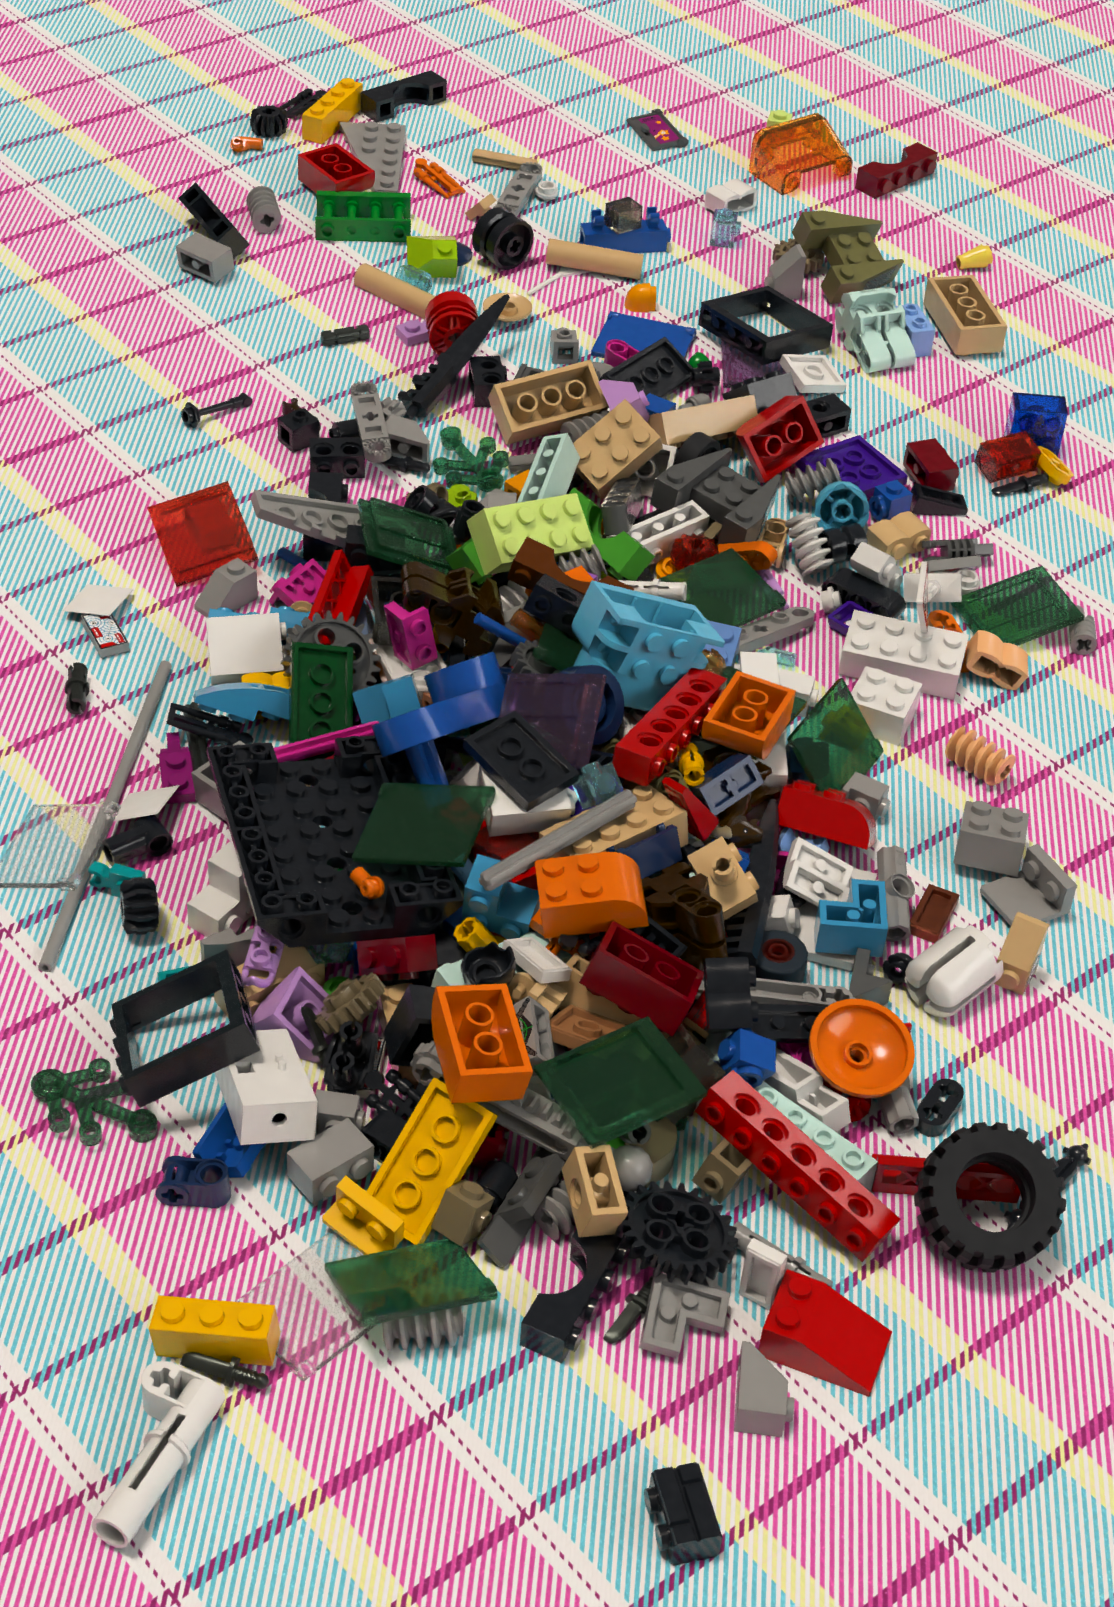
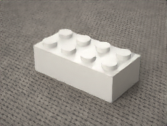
M854 610L843 645L838 674L859 679L865 666L877 668L884 672L922 683L921 693L954 700L969 634L928 626V632H921L920 624Z

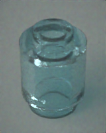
M402 265L396 272V278L426 292L431 290L432 278L430 273L412 265Z

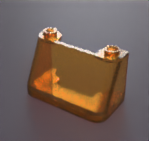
M819 113L762 128L753 137L749 173L781 195L791 193L799 187L802 173L828 165H833V173L838 177L851 174L853 165L851 156L827 119Z

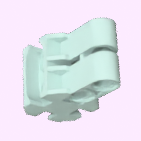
M892 287L843 293L841 301L845 308L837 307L835 311V323L838 333H842L843 330L846 333L843 344L846 350L855 351L865 373L913 366L916 360L914 347L905 330V310L902 305H899L896 309L894 301L897 293Z

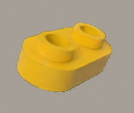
M1038 446L1032 454L1033 464L1045 471L1049 476V481L1057 486L1061 484L1067 485L1074 476L1072 471L1050 450Z

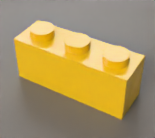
M158 1295L149 1326L156 1356L182 1358L185 1353L196 1352L226 1362H231L234 1356L240 1358V1363L264 1366H273L281 1333L275 1305Z

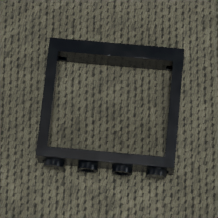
M769 286L701 302L698 323L699 326L761 365L780 361L782 354L803 355L829 348L833 324ZM765 311L795 331L768 337L738 317Z
M227 949L111 1004L113 1019L110 1020V1025L116 1036L112 1041L119 1057L115 1058L116 1064L122 1074L118 1078L119 1084L124 1094L127 1093L128 1096L132 1094L140 1108L260 1051L242 975ZM222 989L230 1024L140 1066L135 1030Z

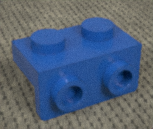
M224 1103L193 1149V1155L195 1158L220 1159L228 1167L229 1178H243L266 1143L240 1145L226 1103Z

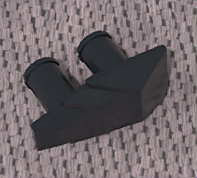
M352 1021L344 1022L341 1025L340 1031L336 1034L334 1033L322 1066V1070H325L324 1084L327 1085V1091L356 1095L359 1090H363L365 1077L374 1068L378 1033L363 1031L361 1024L356 1021L354 1025L355 1030L352 1029Z

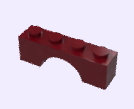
M917 142L903 148L900 163L883 164L873 161L858 168L855 188L874 199L934 173L938 152Z

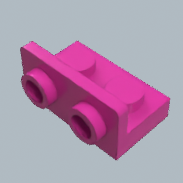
M313 558L304 565L301 563L297 564L289 573L290 577L287 579L281 577L272 586L271 590L274 593L268 602L274 605L281 599L288 607L296 601H307L313 605L326 570Z
M394 601L384 605L394 656L411 670H415L437 659L438 654L428 609L423 606L409 612Z

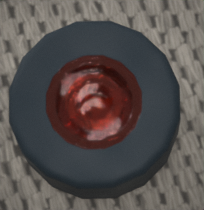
M765 931L756 967V978L802 983L808 958L805 944L797 936L786 931Z

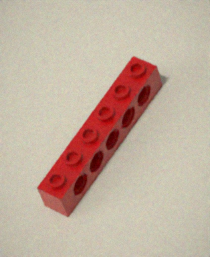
M691 668L615 745L610 773L645 787L655 777L659 778L668 763L674 762L678 752L681 749L687 748L691 738L694 735L698 736L700 734L703 720L726 688L728 678L703 669Z
M734 1070L710 1087L695 1109V1112L861 1262L884 1242L901 1220Z

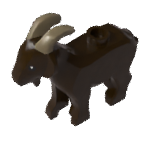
M722 745L703 751L704 773L731 755L738 754V751ZM758 761L755 765L763 781H765L766 777L772 773V769ZM674 766V767H673V769H675V770H677L678 772H680L679 766ZM761 785L716 815L720 823L710 834L715 837L709 836L702 843L706 846L712 839L716 840L721 836L727 845L733 842L736 848L761 841L763 829L757 826L758 819L747 821L746 816L763 801L779 798L781 789Z

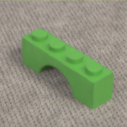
M573 488L569 494L577 493L593 543L598 547L604 565L606 562L610 565L607 570L619 580L625 577L630 581H636L655 556L625 531L611 538H602L601 508L579 490Z

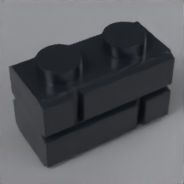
M693 1462L678 1465L677 1468L667 1467L654 1470L651 1473L649 1488L644 1489V1500L648 1513H655L659 1525L655 1526V1536L659 1550H667L670 1563L673 1566L689 1563L694 1559L699 1561L715 1558L720 1553L723 1537L699 1464Z

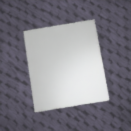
M87 584L63 611L110 616L134 589Z
M180 785L130 793L107 822L158 814Z

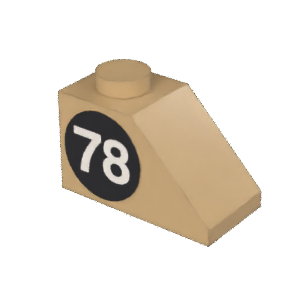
M1021 912L1016 913L997 959V963L1001 960L1003 961L1004 972L1001 978L994 984L1023 996L1037 970L1049 928L1048 923Z

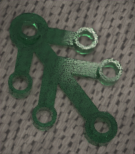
M449 426L441 430V444L447 450H454L463 460H448L447 458L439 457L433 461L434 472L438 475L446 474L445 479L448 488L455 484L475 485L479 490L487 493L496 488H502L504 479L500 472L502 468L509 465V456L506 451L495 452L496 442L494 438H482L479 442L480 448L475 457L462 443V434L458 427ZM494 453L492 455L493 463L490 468L486 469L484 467L489 454ZM457 471L474 472L476 475H464Z
M104 1058L94 1059L90 1062L87 1069L65 1074L56 1069L42 1070L31 1080L32 1093L41 1102L47 1103L49 1110L48 1124L51 1131L62 1133L70 1128V1113L62 1107L61 1099L63 1098L74 1103L80 1123V1141L85 1146H95L102 1140L101 1125L94 1120L92 1111L127 1125L129 1137L135 1142H149L158 1133L157 1118L151 1111L138 1109L133 1112L105 1100L121 1095L128 1096L127 1093L124 1094L119 1081L82 1090L74 1087L91 1081L103 1083L109 1080L111 1077V1065ZM99 1069H103V1070H104V1071H102V1072H96V1070H99ZM57 1119H64V1120L61 1121V1122H56V1121H55V1120H57ZM88 1132H95L93 1135H86Z

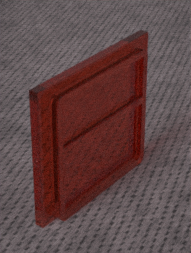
M228 481L147 507L176 587L212 576L215 569L237 557L246 564L258 560L253 542Z

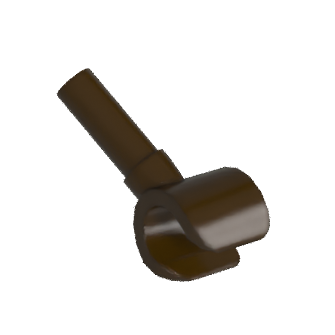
M292 398L291 403L282 402L283 415L303 409L298 406L297 398Z

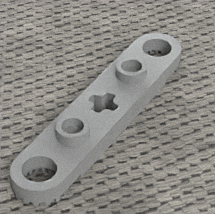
M528 162L526 164L522 163L493 208L502 207L518 216L542 178V166L539 163L536 164V162L534 164L532 162L530 164Z
M358 381L357 384L354 383L351 386L350 391L364 457L366 460L374 463L387 461L392 455L391 444L377 386L373 382L369 383L367 381L365 383L362 381L360 383Z
M791 607L781 612H774L771 616L740 627L742 631L737 655L740 656V651L751 652L800 632V629L811 628L814 624V611L806 607Z

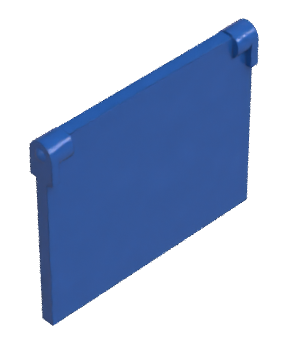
M610 311L591 350V355L604 358L606 343L612 339L625 341L631 347L642 351L663 337H666L685 358L697 334V329Z

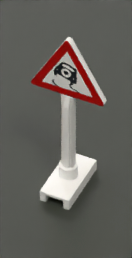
M928 561L921 562L920 573H904L905 602H916L921 632H928V602H962V573H928Z

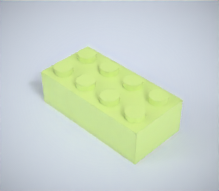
M577 493L484 508L466 521L484 576L509 571L513 559L526 537L554 549L556 562H558V556L561 555L565 560H569V552L572 551L579 557L581 548L589 551L591 545L594 544Z

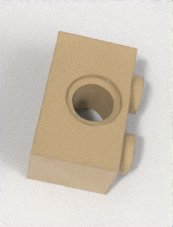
M611 1146L574 1147L562 1167V1173L578 1236L613 1235L627 1216L628 1209Z

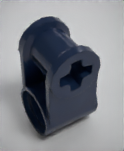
M170 1156L163 1161L162 1171L164 1176L162 1183L157 1186L155 1194L161 1203L169 1206L183 1205L219 1208L230 1200L229 1172L226 1163L216 1158L201 1159Z

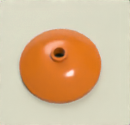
M845 999L829 1005L818 1015L809 1034V1052L819 1074L837 1090L854 1097L878 1098L888 1095L905 1082L913 1068L915 1050L907 1027L891 1010L873 1001ZM850 1056H856L860 1062L854 1061Z

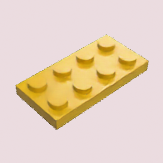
M435 1077L431 1080L367 1189L370 1195L404 1220L403 1238L419 1247L423 1246L432 1230L431 1225L445 1190L461 1181L498 1117L497 1114L477 1102L451 1104L446 1083Z

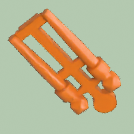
M423 158L415 160L417 168H414L413 174L446 199L461 192H466L436 162L428 165L427 160ZM437 180V181H438L440 184H442L446 189H448L449 192L446 193V192H445L437 183H435L434 181Z

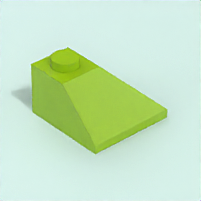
M406 236L408 278H456L458 258L455 236Z

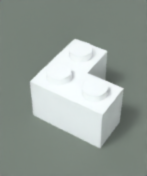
M229 842L208 859L209 885L187 902L189 927L206 937L227 928H231L236 933L244 922L251 916H254L234 844Z

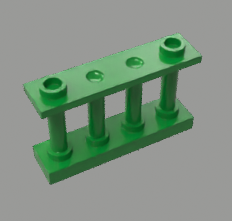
M317 191V216L323 217H315L316 240L406 242V236H411V193Z

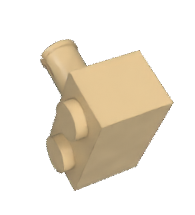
M721 836L687 856L688 864L691 866L695 875L702 873L708 877L710 897L722 905L724 920L758 901L756 890L760 887L750 871L744 873L738 863L742 861V857L733 842L727 845Z

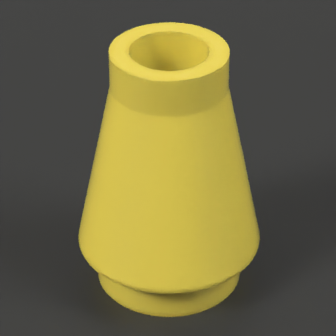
M982 244L962 255L956 256V265L959 270L986 268L993 261L990 247L988 245L983 246Z

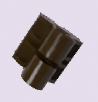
M417 561L406 563L401 569L402 595L405 609L412 612L423 606L427 608L430 621L435 624L434 627L439 643L449 647L457 635L465 639L466 645L462 650L463 654L473 657L488 653L493 644L488 641L487 630L476 625L474 618L480 612L505 626L501 595L497 582L487 577L479 589L471 585L474 571L467 567L449 571L446 575Z
M677 862L658 871L661 875L655 878L645 877L641 879L647 915L688 947L681 959L703 971L705 958L728 957L723 908L718 901L710 897L708 877L700 873L689 878V874L692 871L691 866L685 862ZM644 931L640 936L646 938L648 935Z

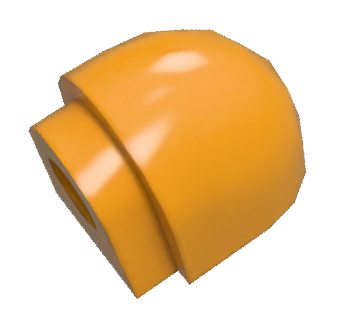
M642 283L631 287L625 298V308L632 312L649 313V311H655L656 286H651L650 283Z

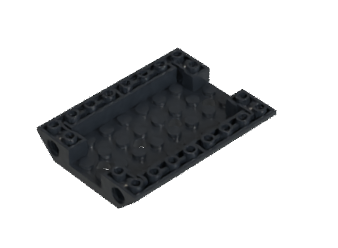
M350 736L335 738L333 759L278 763L272 743L257 742L245 745L207 747V756L256 923L289 948L426 935L463 906V897L405 750L382 757L375 736ZM357 867H363L371 876L380 877L385 885L384 894L379 898L370 900L364 897L360 889L350 879L351 872ZM348 912H355V913H357V914H356V915H349Z

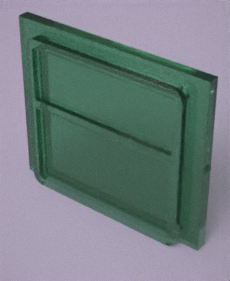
M371 497L369 501L359 498L357 505L367 555L403 566L408 562L417 561L446 575L449 571L453 570L445 558L453 553L457 547L452 527L448 526L445 520Z
M1042 565L962 596V602H951L953 608L974 635L978 630L988 631L998 636L1003 643H1011L1017 646L1084 620V615Z
M648 1016L534 1066L537 1076L591 1149L706 1097L708 1093Z

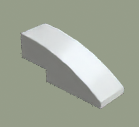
M776 1048V1073L764 1080V1082L835 1132L851 1123L849 1100L824 1086L823 1078L818 1071Z

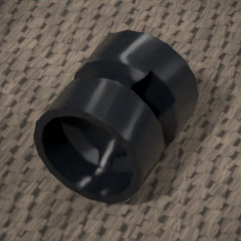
M420 485L407 498L403 514L415 523H421L422 528L432 535L439 536L451 525L454 518H444L432 523L428 519L429 514L440 508L455 506L442 497L438 498V495L425 485Z
M858 523L844 525L839 529L836 527L826 529L818 535V538H827L828 540L821 547L831 549V552L825 556V559H834L835 562L831 565L843 563L845 560L850 561L861 542L868 544L866 533Z

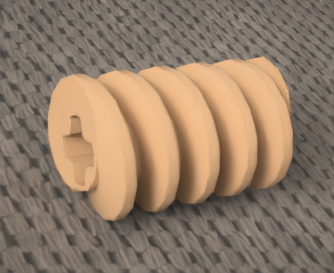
M964 726L957 729L946 745V758L955 761L960 767H965L966 771L974 773L980 780L984 779L985 783L989 786H994L1005 780L1015 764L1016 756L1010 754L1005 758L1006 750L1003 748L995 752L996 744L990 742L986 745L987 738L983 735L976 739L977 732L973 729L967 733Z

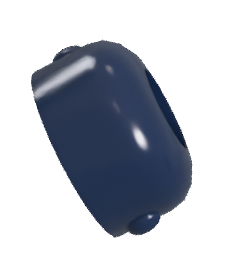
M597 665L568 667L558 672L551 679L544 695L543 707L545 719L554 736L570 745L579 746L598 745L610 740L617 733L622 723L625 704L621 686L609 670ZM578 698H580V701H581V713H580V714H579V712H578V707H577Z

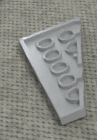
M372 121L367 123L339 122V130L344 134L345 142L350 145L352 155L375 171V182L370 189L371 192L399 193L406 125L398 123L378 124Z
M254 490L250 498L257 518L345 548L348 524L405 530L402 567L412 561L429 566L412 520L401 511Z

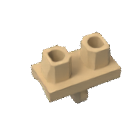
M525 972L515 973L508 986L511 999L519 1002L525 997H532L548 1010L549 1019H551L554 1012H557L568 994V991L557 984H540Z

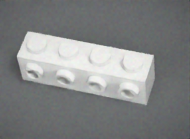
M691 500L632 525L627 534L640 542L655 556L649 565L656 564L663 558L676 555L691 546L699 545L703 533L707 530L710 516L696 502ZM609 535L606 538H611L616 535ZM606 562L605 566L609 568L610 565Z

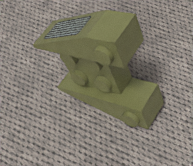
M823 210L801 213L792 234L803 250L818 248L823 250L831 267L821 284V288L830 304L842 303L841 297L843 293L880 288L894 280L904 260L883 259L873 241L883 224L882 221Z

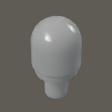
M699 393L686 399L685 404L679 406L678 409L712 403L708 395Z

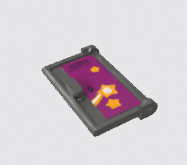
M654 109L652 113L627 118L626 120L652 151L674 146L681 148L689 143L688 139L683 137L663 115L661 109Z

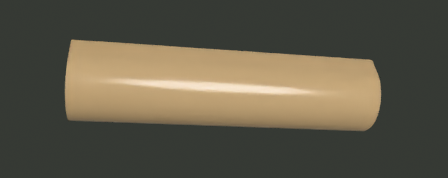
M550 238L545 263L640 280L644 255Z
M367 263L360 265L354 276L355 286L425 319V309L428 303L435 297Z

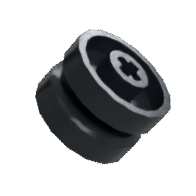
M496 207L488 210L477 222L472 234V245L475 252L486 260H489L502 270H510L521 264L529 254L533 244L534 233L531 225L515 216L505 208Z

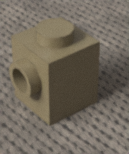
M724 1138L710 1152L691 1181L721 1204L739 1185L753 1163Z
M463 1179L445 1190L431 1228L462 1247L478 1237L486 1229L492 1219V1213L489 1211L495 1198L486 1193L479 1184Z

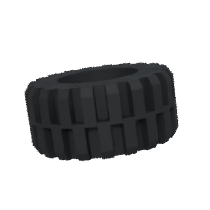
M986 1122L974 1123L970 1128L962 1127L954 1131L924 1161V1167L918 1173L915 1183L918 1185V1192L914 1194L915 1206L920 1208L921 1213L917 1216L920 1227L926 1226L930 1233L926 1238L934 1247L938 1244L944 1250L942 1256L950 1262L956 1259L961 1262V1267L969 1270L981 1268L982 1272L992 1273L999 1269L1006 1271L1035 1257L1036 1254L1044 1250L1052 1242L1051 1237L1059 1231L1062 1220L1059 1217L1066 1210V1199L1061 1198V1191L1066 1189L1064 1178L1056 1177L1054 1170L1059 1165L1054 1156L1047 1159L1042 1153L1046 1146L1039 1140L1032 1143L1026 1139L1028 1132L1018 1127L1013 1132L1008 1130V1124L996 1122L993 1126H987ZM978 1163L994 1165L1008 1173L1017 1184L1022 1198V1212L1018 1221L1009 1229L1001 1232L986 1231L974 1225L962 1212L957 1200L956 1185L961 1174L970 1166Z

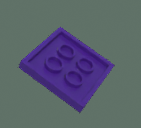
M860 435L813 450L795 462V465L805 473L806 465H810L815 471L816 462L820 461L826 467L827 458H831L837 465L841 480L857 485L867 498L873 496L875 486L898 480L902 485L907 484L908 475Z

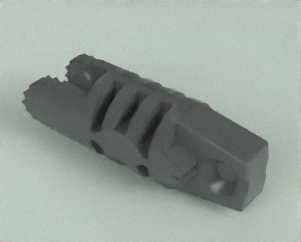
M977 538L922 541V548H941V557L931 556L923 559V561L976 555L988 557L994 554L993 543L978 544Z

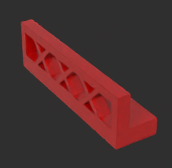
M334 550L308 618L312 621L315 612H318L321 618L324 619L326 612L331 611L333 619H336L338 614L343 612V621L347 622L352 616L355 617L354 626L374 574L370 565L351 567L343 550ZM317 636L322 645H331L327 636Z
M872 1154V1157L878 1161L871 1189L872 1192L914 1195L918 1192V1185L915 1183L918 1173L924 1167L923 1163L926 1158ZM978 1163L967 1168L959 1177L956 1185L957 1199L1018 1203L1021 1194L1017 1184L1008 1173L999 1167L984 1163Z

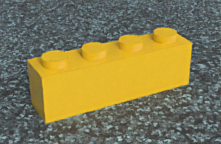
M343 78L302 114V139L323 144L339 130V122H348L361 110L363 83L355 82L351 78Z

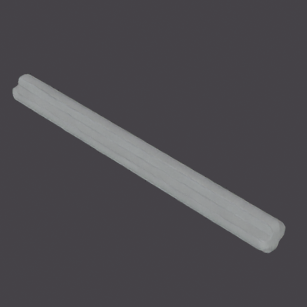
M629 789L623 790L481 872L479 878L480 885L486 891H492L535 866L536 860L547 859L634 808L637 802L636 795H633Z

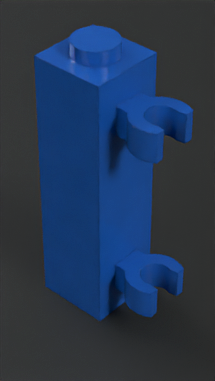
M647 207V220L604 222V216H601V209L591 210V222L580 223L579 243L632 253L666 252L667 242L671 240L670 228L666 227L664 220L660 219V214L656 213L657 207Z

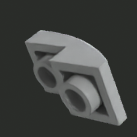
M227 928L200 940L201 961L227 949L236 966L243 964L255 928L249 929L240 935H236L231 928ZM270 946L269 950H274V946Z

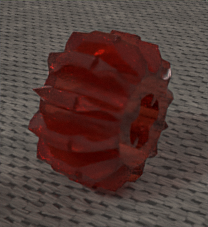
M692 533L691 536L682 534L681 538L675 539L672 545L671 564L675 566V571L684 572V576L691 574L693 567L717 565L718 546L714 544V539H706L704 534L701 536Z

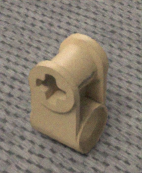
M771 518L765 522L760 538L757 541L768 542L776 549L778 557L773 564L776 568L780 569L787 547L789 528L785 526V520Z

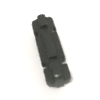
M366 324L358 325L356 329L352 326L334 329V332H331V330L321 332L323 346L334 345V342L337 344L357 341V338H359V341L370 338V331Z

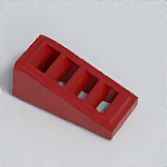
M665 777L662 780V785L669 799L687 811L688 833L705 841L720 823L719 819L687 787L670 777Z

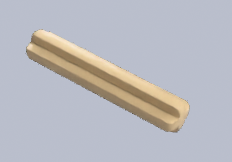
M477 148L472 153L473 162L519 170L522 163L526 164L528 162L530 164L532 162L534 164L536 162L538 164L536 159Z

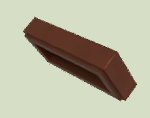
M929 884L910 919L911 935L933 943L938 941L958 903L960 895Z

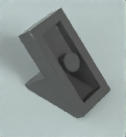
M857 948L849 991L856 999H865L884 1006L889 1001L893 982L890 979L873 976L875 965L868 964L871 950Z

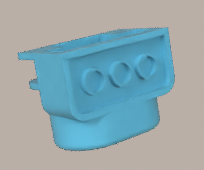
M593 580L571 625L572 632L583 645L573 666L597 665L609 670L621 686L624 706L644 711H650L691 668H706L708 659L702 653L706 644L722 648L725 644V641L695 605Z

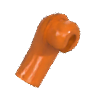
M236 136L231 139L230 147L238 153L249 149L262 150L263 139Z
M357 867L351 872L350 879L360 889L364 897L370 900L379 898L384 894L385 885L380 877L371 876L363 867Z

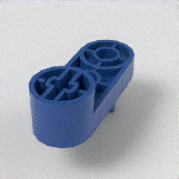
M494 652L454 664L424 676L433 704L371 726L382 757L406 749L428 811L455 802L434 740L501 717L515 710Z

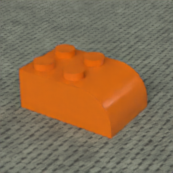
M736 671L703 720L702 738L765 760L790 721L796 690Z
M599 852L535 861L544 939L560 937L561 934L579 935L607 931L612 921L619 923L627 929L649 926L640 869L631 857L618 852Z
M507 983L436 986L431 1010L432 1032L451 1104L523 1099L533 1074V1069Z

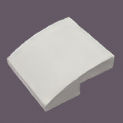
M798 836L792 841L783 876V888L818 906L819 900L847 902L850 889L847 885L853 866Z

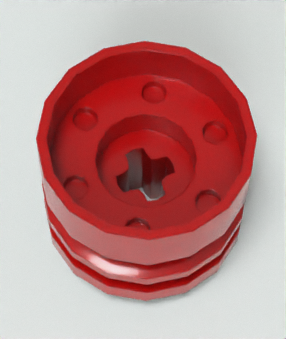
M446 291L436 295L425 309V322L429 343L433 351L438 355L442 352L445 353L455 340L478 318L477 308L473 300L466 294L458 291Z

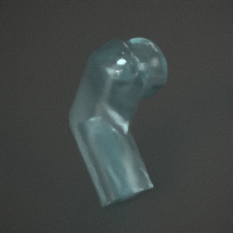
M766 647L757 651L761 653H776L777 665L780 664L794 668L797 654L774 647Z

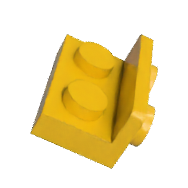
M345 1176L336 1185V1202L322 1216L323 1223L376 1265L382 1264L403 1240L404 1220L349 1177Z

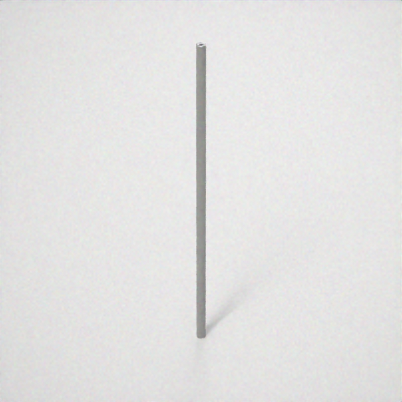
M161 661L38 965L41 971L51 972L90 875L88 869L95 861L102 844L101 841L104 839L110 822L107 821L116 809L172 668L171 663L168 661Z

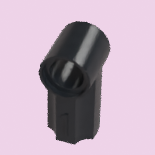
M155 815L140 817L134 823L132 829L101 842L106 859L113 866L115 863L120 864L145 853L152 857L161 856L171 848L173 838Z

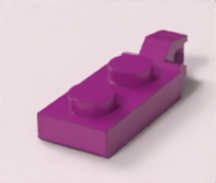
M179 732L166 733L167 748L160 749L159 754L162 788L180 785L166 804L196 802L189 748L180 747Z

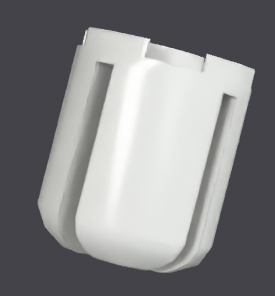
M972 925L966 928L958 926L953 928L909 962L905 971V983L912 999L918 1006L929 1000L924 1004V1011L935 1017L945 1018L956 1014L998 981L1004 972L1003 961L1001 960L997 963L988 947L992 941L982 931Z

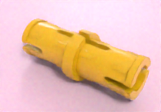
M689 742L687 748L681 749L678 753V766L680 772L684 775L686 783L690 786H698L705 779L703 777L705 775L703 770L704 760L701 754L698 753L697 746Z

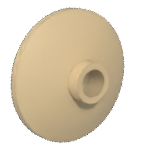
M515 293L493 294L483 302V310L485 311L503 295L508 294L510 298L497 319L503 322L522 320L532 312V303L526 297Z

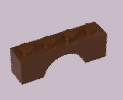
M526 537L514 557L507 576L508 580L532 591L541 577L547 574L584 596L591 583L579 581L566 575L556 564L554 549L529 537ZM610 576L597 581L630 590L635 589Z

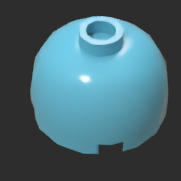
M837 481L828 484L820 491L815 501L814 513L816 517H820L821 521L818 522V525L823 527L824 530L835 527L839 529L841 526L858 523L864 528L869 519V504L866 495L857 485L851 482Z

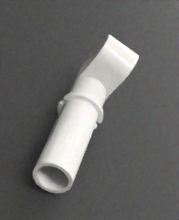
M156 1361L149 1364L143 1370L141 1375L143 1408L147 1414L160 1420L161 1423L156 1430H151L145 1435L143 1449L92 1521V1528L96 1535L105 1543L116 1548H125L129 1545L177 1471L188 1466L191 1459L190 1452L226 1398L224 1391L216 1382L172 1362Z

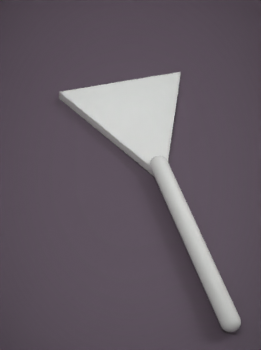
M561 266L557 274L530 289L527 293L532 295L558 278L591 271Z

